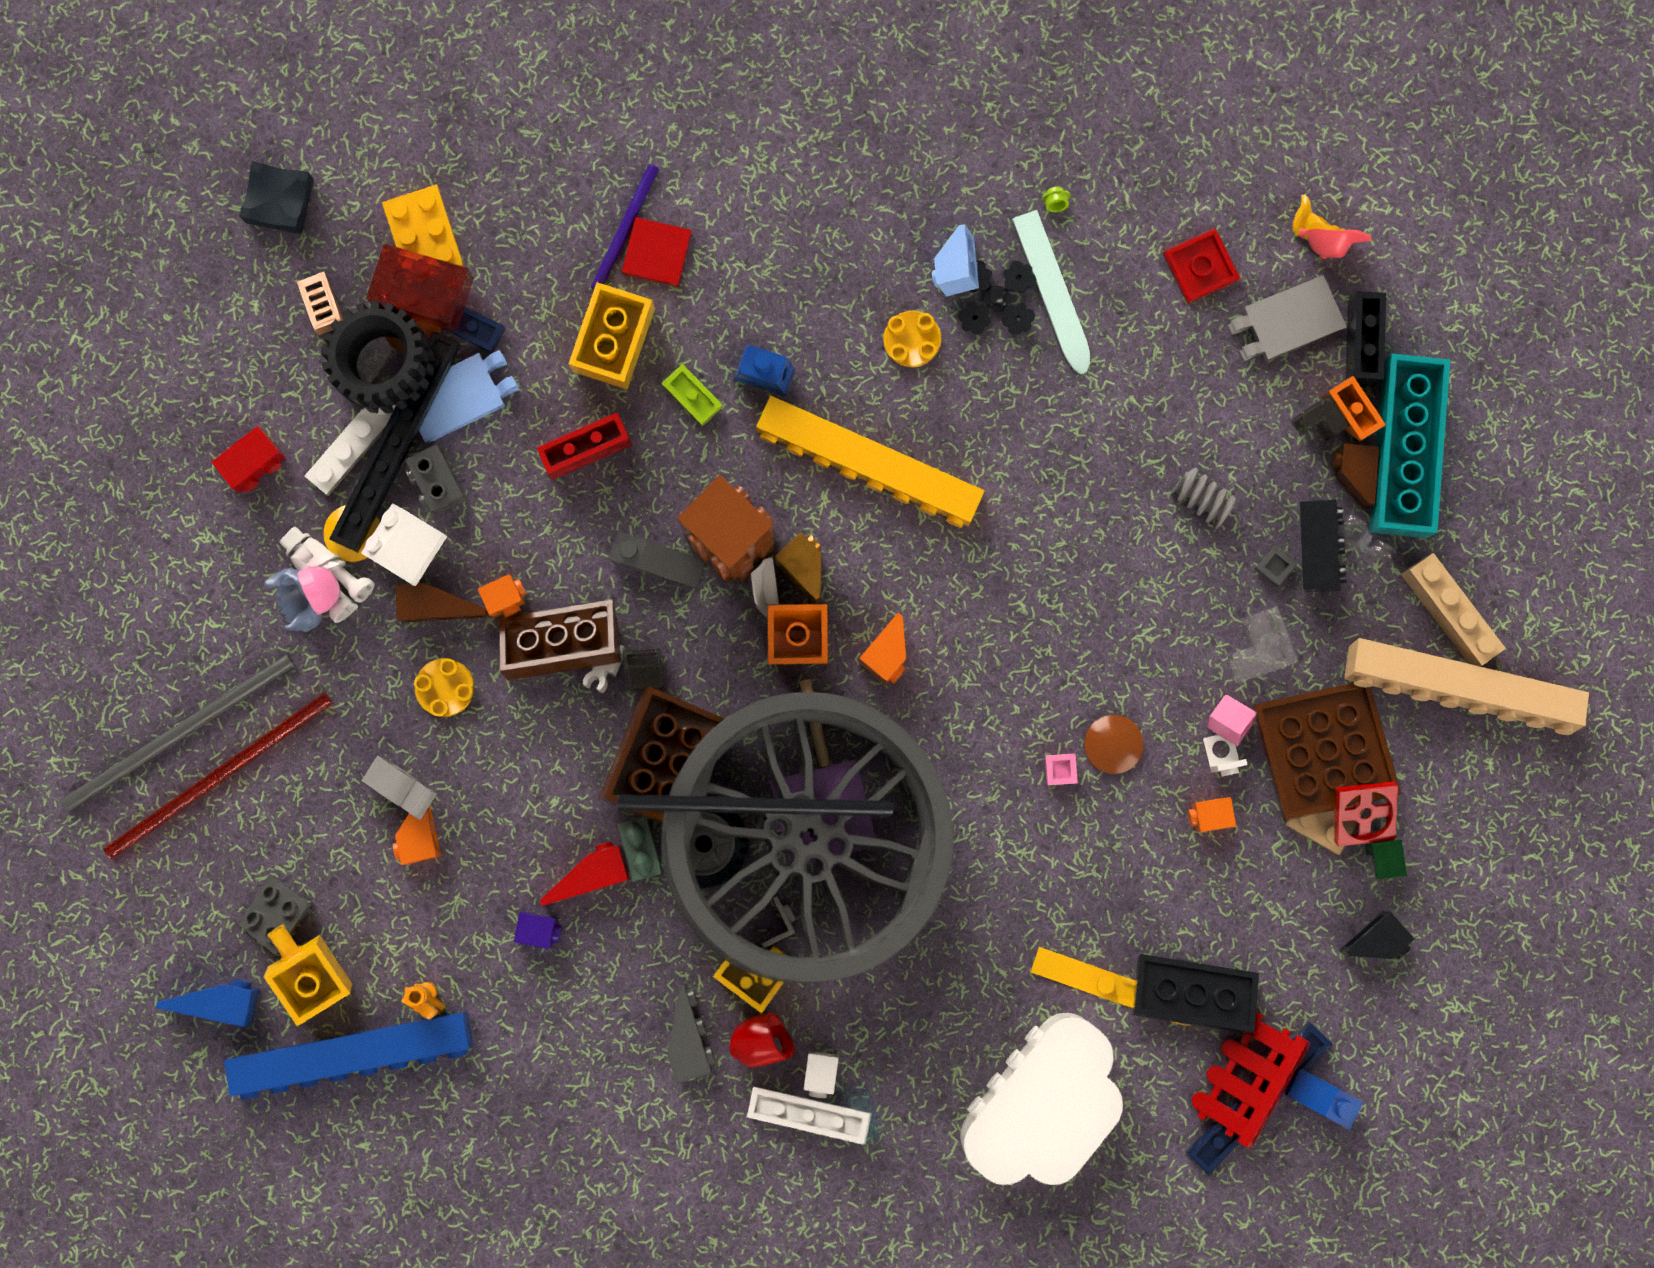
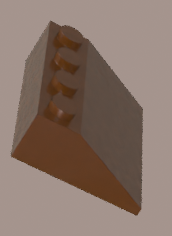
M649 686L643 689L598 799L617 806L618 794L669 796L672 786L689 755L701 740L725 718ZM627 810L663 823L665 811Z

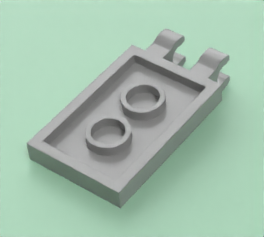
M1324 275L1244 307L1242 311L1245 316L1235 318L1227 325L1231 335L1249 328L1254 335L1256 342L1242 347V350L1239 351L1243 362L1261 354L1265 362L1347 328Z

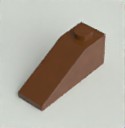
M422 579L419 580L416 586L404 580V584L395 585L397 620L402 623L490 618L487 609L427 583H422Z

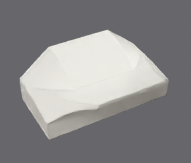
M773 558L764 559L759 567L751 573L754 602L756 608L766 618L767 604H779Z

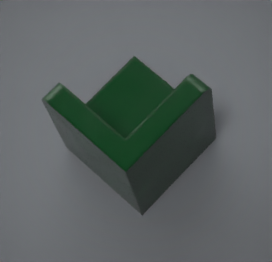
M1402 840L1365 843L1366 854L1373 857L1375 877L1377 879L1407 876Z

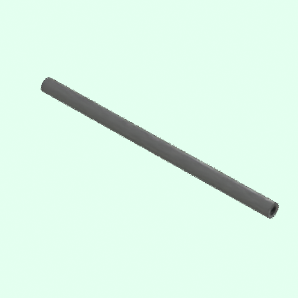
M286 654L61 799V805L67 812L72 811L295 667V663Z

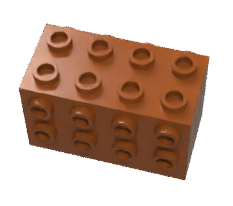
M719 475L677 517V520L685 537L692 545L693 552L705 563L710 560L714 572L725 583L729 580L734 584L739 580L744 583L755 570L753 569L754 565L760 559L762 561L768 559L776 550L774 548L776 541L774 523L772 522L773 518L761 506L758 509L754 508L751 505V497L739 485L734 488Z

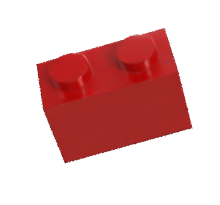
M256 426L211 463L233 490L238 493L243 491L247 493L259 484L258 479L263 475L276 472L282 466L281 461L286 457L262 428Z

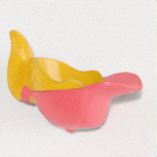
M1302 195L1301 206L1293 221V232L1296 236L1308 240L1312 250L1320 255L1321 259L1342 258L1353 243L1372 241V237L1364 232L1340 229L1338 226L1330 225L1325 219L1312 213L1309 198L1306 195Z

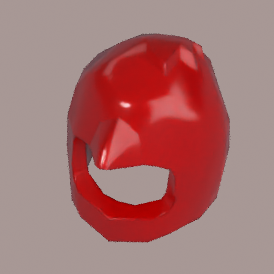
M774 1012L753 1016L736 1026L730 1039L729 1050L733 1058L737 1059L740 1064L747 1067H762L789 1059L793 1056L795 1045L781 1019ZM772 1037L779 1039L782 1045V1052L778 1049Z

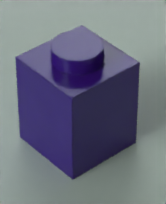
M524 911L520 912L514 942L546 949L553 948V943H559L562 926L557 925L559 918Z

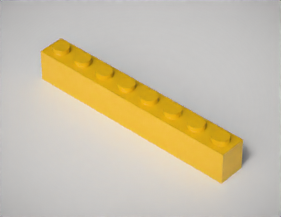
M771 395L756 425L757 433L761 434L759 438L773 445L778 441L787 445L786 450L794 455L802 457L803 453L814 457L813 462L821 467L829 468L832 465L841 469L839 474L848 479L855 480L856 477L867 481V487L878 492L886 489L894 493L892 496L894 499L908 504L909 501L915 502L920 505L919 509L932 516H935L936 513L942 514L947 517L946 521L959 528H962L963 524L966 526L970 525L985 491Z

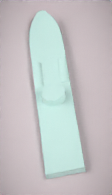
M1035 210L1012 219L1029 265L1032 266V273L1036 277L1038 289L1062 352L1073 370L1079 374H1084L1087 372L1090 364L1088 343L1038 211Z

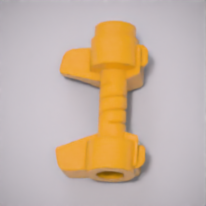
M415 983L413 987H405V995L401 1001L429 1020L436 1014L440 1015L444 1011L445 1005L437 999L438 989L433 983Z

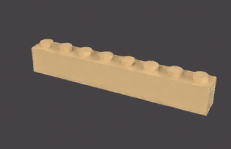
M1358 638L1348 649L1344 679L1353 681L1354 685L1359 687L1374 686L1383 688L1382 691L1388 694L1404 693L1411 695L1412 699L1418 701L1434 700L1440 702L1441 706L1456 708L1458 706L1468 708L1469 712L1473 714L1483 715L1489 713L1497 715V718L1503 721L1518 720L1526 722V725L1532 728L1555 729L1556 733L1562 735H1571L1586 726L1589 692Z

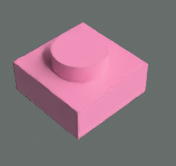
M1075 754L1045 756L1047 785L1078 783Z

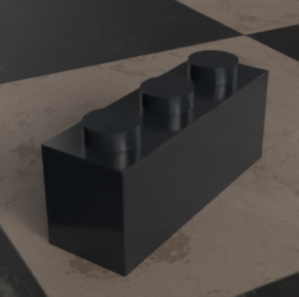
M1357 291L1348 300L1346 380L1354 376L1360 386L1375 387L1384 380L1386 293Z
M1336 499L1300 502L1303 590L1305 592L1341 591V583H1347L1346 565L1340 566V554H1345V536H1339V525H1344L1343 507H1338Z

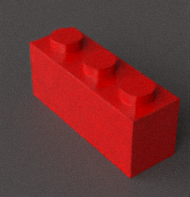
M618 412L536 448L548 475L552 480H555L632 446V443Z

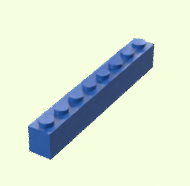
M468 1011L433 1017L430 1020L423 1019L232 1057L224 1060L229 1096L240 1095V1099L245 1100L258 1097V1091L270 1089V1094L285 1092L289 1090L288 1085L296 1083L300 1084V1088L318 1085V1079L329 1077L330 1082L348 1079L347 1073L359 1071L360 1076L378 1073L377 1067L389 1065V1070H396L408 1067L407 1061L418 1059L419 1065L437 1061V1055L447 1053L449 1059L467 1055L466 1050L474 1047Z

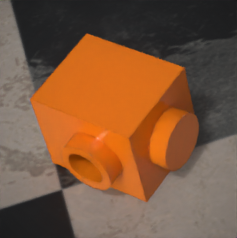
M510 574L478 588L488 614L492 618L504 614V617L515 615L521 611L520 606L526 604L523 596L527 595L522 581L520 578L515 580Z

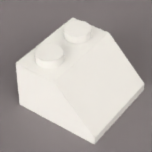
M392 503L389 510L383 514L381 522L373 535L367 539L361 553L416 586L447 536Z

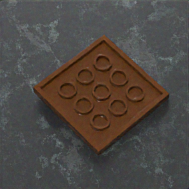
M1351 683L1263 702L1253 706V711L1257 712L1255 718L1283 821L1335 810L1336 788L1394 781L1398 785L1397 796L1402 794L1371 687H1359ZM1372 792V802L1387 799V797L1380 793ZM1359 795L1352 799L1346 807L1354 806L1358 803Z

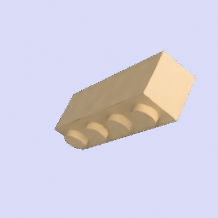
M1434 553L1423 557L1401 574L1468 664L1483 666L1506 649Z

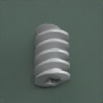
M1195 467L1182 476L1170 492V495L1180 491L1178 501L1181 502L1188 497L1187 508L1190 509L1198 505L1196 515L1200 516L1208 512L1206 522L1209 523L1217 519L1215 527L1217 529L1234 508L1236 497L1233 495L1225 500L1226 489L1223 488L1216 493L1217 483L1215 481L1206 486L1208 476L1204 474L1197 479L1198 468Z

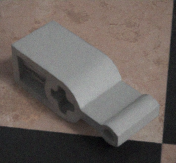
M378 755L362 779V782L420 820L437 795L399 766Z

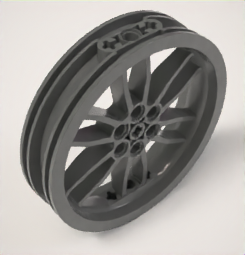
M797 692L777 695L754 702L731 714L715 726L689 755L672 786L669 796L706 797V795L712 793L720 797L751 798L741 792L709 783L714 764L726 751L747 736L758 732L761 736L767 770L779 798L815 799L812 756L804 722L832 725L858 735L871 743L872 747L869 752L842 776L825 800H838L852 777L874 755L882 752L898 771L893 778L866 801H879L900 780H905L913 796L920 821L921 831L915 849L889 840L848 835L845 832L844 825L846 821L854 816L835 815V823L830 826L822 821L821 815L798 816L796 814L755 813L764 819L761 829L726 826L702 819L701 812L665 811L663 817L661 847L664 871L673 899L683 918L695 934L721 958L748 973L774 981L817 983L843 979L865 972L888 960L919 933L932 915L943 893L951 865L953 828L950 807L939 775L924 750L906 730L880 711L859 701L828 693ZM793 723L795 727L802 763L801 792L791 793L778 767L769 733V727ZM773 821H779L784 825L785 833L783 836L773 835L770 830V825ZM697 826L728 837L765 841L768 844L769 852L735 874L710 898H705L693 870L689 843L694 827ZM808 831L810 832L809 837H812L813 841L804 845L802 843L804 839H801L800 835ZM834 839L841 843L842 852L840 855H833L829 851L828 843L830 840ZM853 847L882 849L908 857V860L911 862L906 872L905 881L898 882L876 874L851 859L849 856ZM784 850L791 855L792 861L789 866L785 867L778 863L777 854L779 851ZM809 860H815L819 863L820 872L817 876H812L807 872L806 864ZM834 864L870 883L902 892L896 915L878 933L857 946L853 942L846 906L831 873V868ZM768 865L776 874L775 878L761 899L735 925L728 927L712 909L713 904L742 878ZM789 874L799 878L800 913L809 951L808 957H794L771 952L752 944L739 935V930L769 903ZM819 882L822 883L833 905L844 944L843 952L828 956H820L811 915L812 884Z

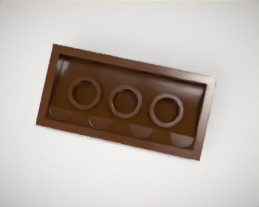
M613 600L499 618L500 672L507 680L621 662L618 622Z

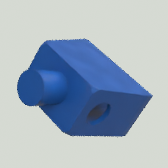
M747 345L742 352L734 380L786 396L795 369L787 357Z

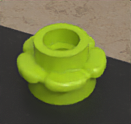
M1059 186L1051 187L1042 196V201H1044L1049 212H1060L1069 206L1068 199L1070 198V193L1067 190L1064 191Z

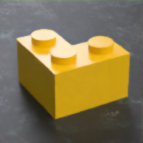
M773 945L769 950L771 952H775L778 954L787 955L785 952H783L775 945ZM726 960L713 976L760 1013L763 1012L784 983L748 973Z

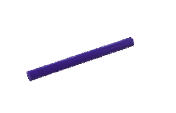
M648 164L591 288L594 289L597 282L605 284L631 230L635 217H637L659 170L655 165Z

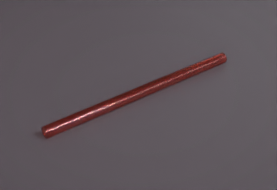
M324 692L103 848L106 855L113 860L333 705L330 697Z

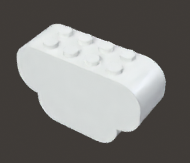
M1073 1013L1053 1015L1040 1028L1035 1025L1025 1037L1028 1043L1021 1051L1015 1049L1005 1062L1008 1065L1007 1069L1002 1075L997 1072L988 1082L986 1087L989 1088V1091L983 1098L977 1096L967 1109L970 1113L961 1128V1145L970 1164L991 1182L1002 1185L1013 1184L1022 1180L1029 1173L1033 1178L1045 1184L1057 1185L1065 1183L1078 1173L1121 1117L1123 1102L1120 1091L1107 1078L1113 1064L1112 1046L1101 1031L1084 1018Z

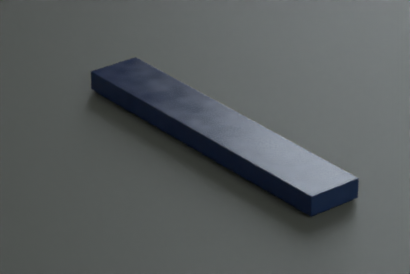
M1310 1022L1297 1034L1311 1043L1298 1068L1306 1072L1333 1045ZM1279 1054L1274 1064L1280 1066L1285 1056ZM1292 1079L1290 1080V1082H1289L1287 1088L1285 1089L1283 1095L1281 1096L1280 1100H1281L1282 1097L1285 1095V1093H1286V1091H1287V1089H1288V1087H1289V1085H1290ZM1264 1080L1259 1090L1265 1093L1270 1082ZM1236 1099L1229 1108L1237 1112L1242 1101ZM1250 1106L1244 1117L1250 1119L1255 1109ZM1217 1121L1186 1152L1208 1175L1239 1144L1237 1140L1240 1135L1234 1133L1232 1138L1226 1135L1227 1127Z

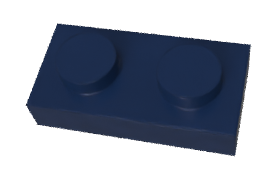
M454 301L451 302L439 325L441 329L490 353L494 352L506 329L504 325Z

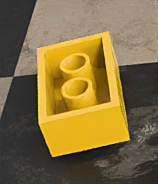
M597 282L568 363L572 372L628 390L655 311L653 301Z

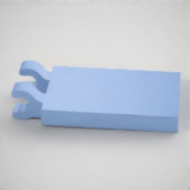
M500 350L490 354L484 360L477 353L451 366L419 430L426 444L505 407L502 398L520 390L513 376L505 378L495 386L490 373L508 365Z

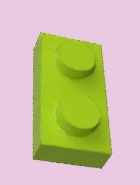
M683 363L661 383L702 427L723 408L719 400Z

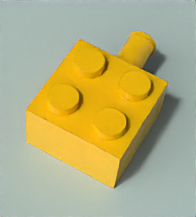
M284 924L275 928L267 935L282 957L267 967L264 978L297 1026L350 994L353 983L320 935L302 946H297Z

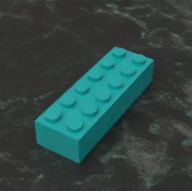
M1391 354L1384 360V380L1380 384L1378 414L1386 425L1377 430L1376 446L1379 447L1376 501L1370 510L1369 533L1427 539L1438 532L1450 359Z

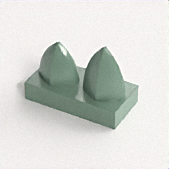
M642 817L618 824L632 881L662 874L648 818Z

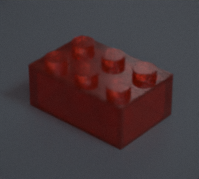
M384 243L366 299L370 304L371 301H379L384 307L386 303L393 304L398 310H404L413 320L457 332L474 277L466 267Z

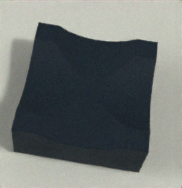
M252 161L247 194L241 206L239 217L246 224L302 234L314 183L313 177L306 171L282 169Z

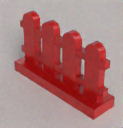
M1256 1012L1255 1031L1252 1035L1244 1033L1239 1043L1232 1039L1223 1042L1221 1047L1222 1053L1230 1060L1225 1069L1219 1066H1211L1207 1070V1079L1215 1085L1210 1095L1204 1092H1197L1192 1097L1193 1107L1200 1111L1197 1117L1205 1121L1209 1116L1227 1127L1225 1134L1231 1138L1234 1133L1240 1135L1237 1142L1249 1149L1253 1148L1311 1045L1309 1041L1299 1035L1296 1036L1295 1040L1289 1038L1292 1032L1286 1028L1279 1032L1263 1023L1264 1016ZM1252 1037L1272 1048L1267 1059L1247 1048ZM1279 1054L1285 1056L1280 1066L1275 1065L1274 1063ZM1237 1064L1257 1075L1252 1085L1232 1074ZM1264 1080L1270 1082L1265 1093L1259 1090ZM1222 1090L1242 1101L1237 1112L1217 1101ZM1251 1106L1255 1110L1250 1119H1247L1244 1116Z

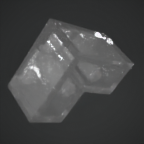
M1277 606L1243 619L1242 621L1252 647L1225 657L1235 685L1298 663Z

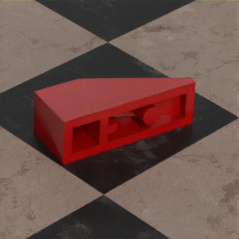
M612 841L595 846L596 852L588 854L540 900L541 906L630 880L621 845L613 846Z

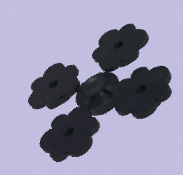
M976 261L979 288L969 292L975 293L977 290L986 291L984 295L985 304L977 306L976 303L971 302L967 308L959 311L958 318L963 322L962 329L964 331L971 330L973 334L980 335L984 332L985 327L991 324V318L988 316L990 310L996 312L1004 310L1005 317L1002 319V324L1008 327L1010 334L1019 335L1022 331H1030L1031 323L1035 320L1034 311L1027 309L1024 303H1018L1017 306L1009 304L1010 294L1008 291L1017 290L1019 293H1024L1027 287L1035 285L1036 277L1032 274V266L1029 264L1023 265L1020 261H1013L1009 269L1003 272V277L1006 279L1005 288L1002 286L989 288V279L992 277V271L986 269V264L983 261Z

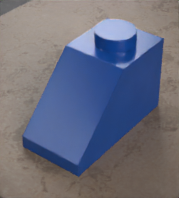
M1300 1068L1297 1069L1285 1093L1288 1097L1349 1130L1363 1105L1362 1101Z

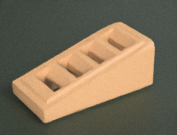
M325 272L297 282L310 321L318 335L334 330L331 324L335 319L340 323L344 321ZM320 281L322 282V287L307 291L306 287ZM325 292L326 296L311 301V297ZM329 302V306L315 311L314 307ZM332 311L333 315L319 320L318 316Z

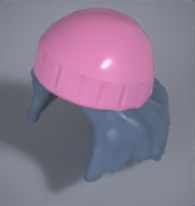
M309 566L300 571L287 568L275 573L272 578L264 581V586L267 588L277 587V604L281 609L280 614L286 616L285 621L290 623L284 626L289 631L302 630L303 632H308L310 629L317 627L321 622L322 613L329 611L339 599L340 586L338 580L332 572L322 567Z

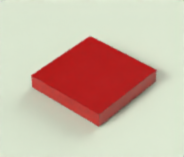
M635 217L622 274L679 287L692 231Z
M1216 228L1167 249L1162 253L1187 304L1236 283L1241 279Z

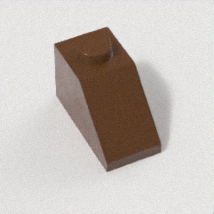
M1344 443L1337 448V451L1333 452L1331 467L1336 469L1335 477L1362 508L1369 509L1375 505L1379 447Z

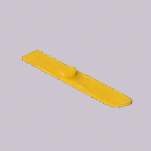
M1041 947L1038 948L1031 973L1133 1008L1135 980Z

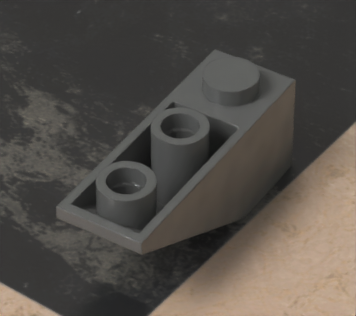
M686 983L682 984L679 988L667 1053L676 1084L711 1073V1065L716 1063L711 1046L705 1047L702 1037L707 1034L703 1018H697L694 1006L698 1005L695 991L693 988L688 989Z

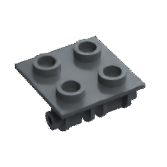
M271 874L238 925L273 954L278 955L279 951L267 935L283 924L291 937H293L292 934L296 935L298 931L295 930V927L302 926L300 919L304 920L308 912L312 911L311 905L313 901L305 896H299Z

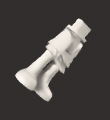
M293 527L280 540V544L287 550L285 554L290 558L297 570L300 571L309 566L326 568L348 590L352 599L340 590L339 599L329 610V616L335 623L346 619L358 608L354 601H365L373 591L375 584L371 579L366 577L355 578L343 568L346 565L345 561L339 560L340 557L332 553L323 544L313 539L309 533L303 534L297 527Z

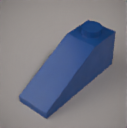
M234 979L233 983L158 1001L155 1008L245 1027L252 1024L260 989L251 987L252 982Z

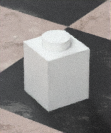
M809 1051L803 1089L809 1091V1096L827 1098V1094H834L838 1055Z

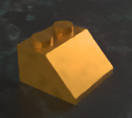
M800 532L775 556L776 565L813 604H819L821 600L822 547L813 536L809 534L805 537Z

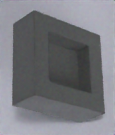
M1274 545L1254 570L1275 587H1279L1297 563Z

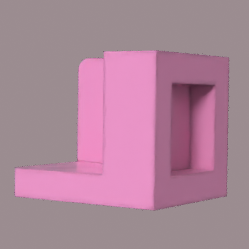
M1225 695L1210 715L1207 727L1238 747L1253 726L1257 712L1229 695Z

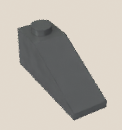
M618 532L610 558L611 562L615 565L695 589L698 588L705 562L699 558L622 532Z

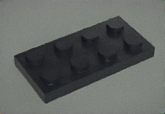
M1140 954L1137 962L1132 1015L1252 1035L1255 1031L1259 973Z

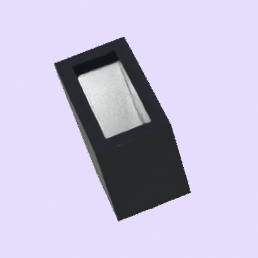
M1382 911L1340 949V952L1343 955L1383 959H1394L1396 957V959H1399L1411 949L1409 944L1415 939L1391 912Z

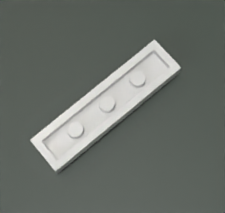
M364 407L306 473L305 477L329 496L382 435L392 413L386 414L380 408L378 414L371 413Z
M753 1087L747 1117L865 1144L872 1113Z

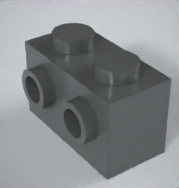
M438 444L405 459L409 467L405 472L411 484L419 486L422 494L418 498L425 511L431 510L432 513L438 516L468 501L443 450Z

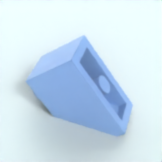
M965 224L959 225L934 258L933 283L946 296L979 288L974 236Z

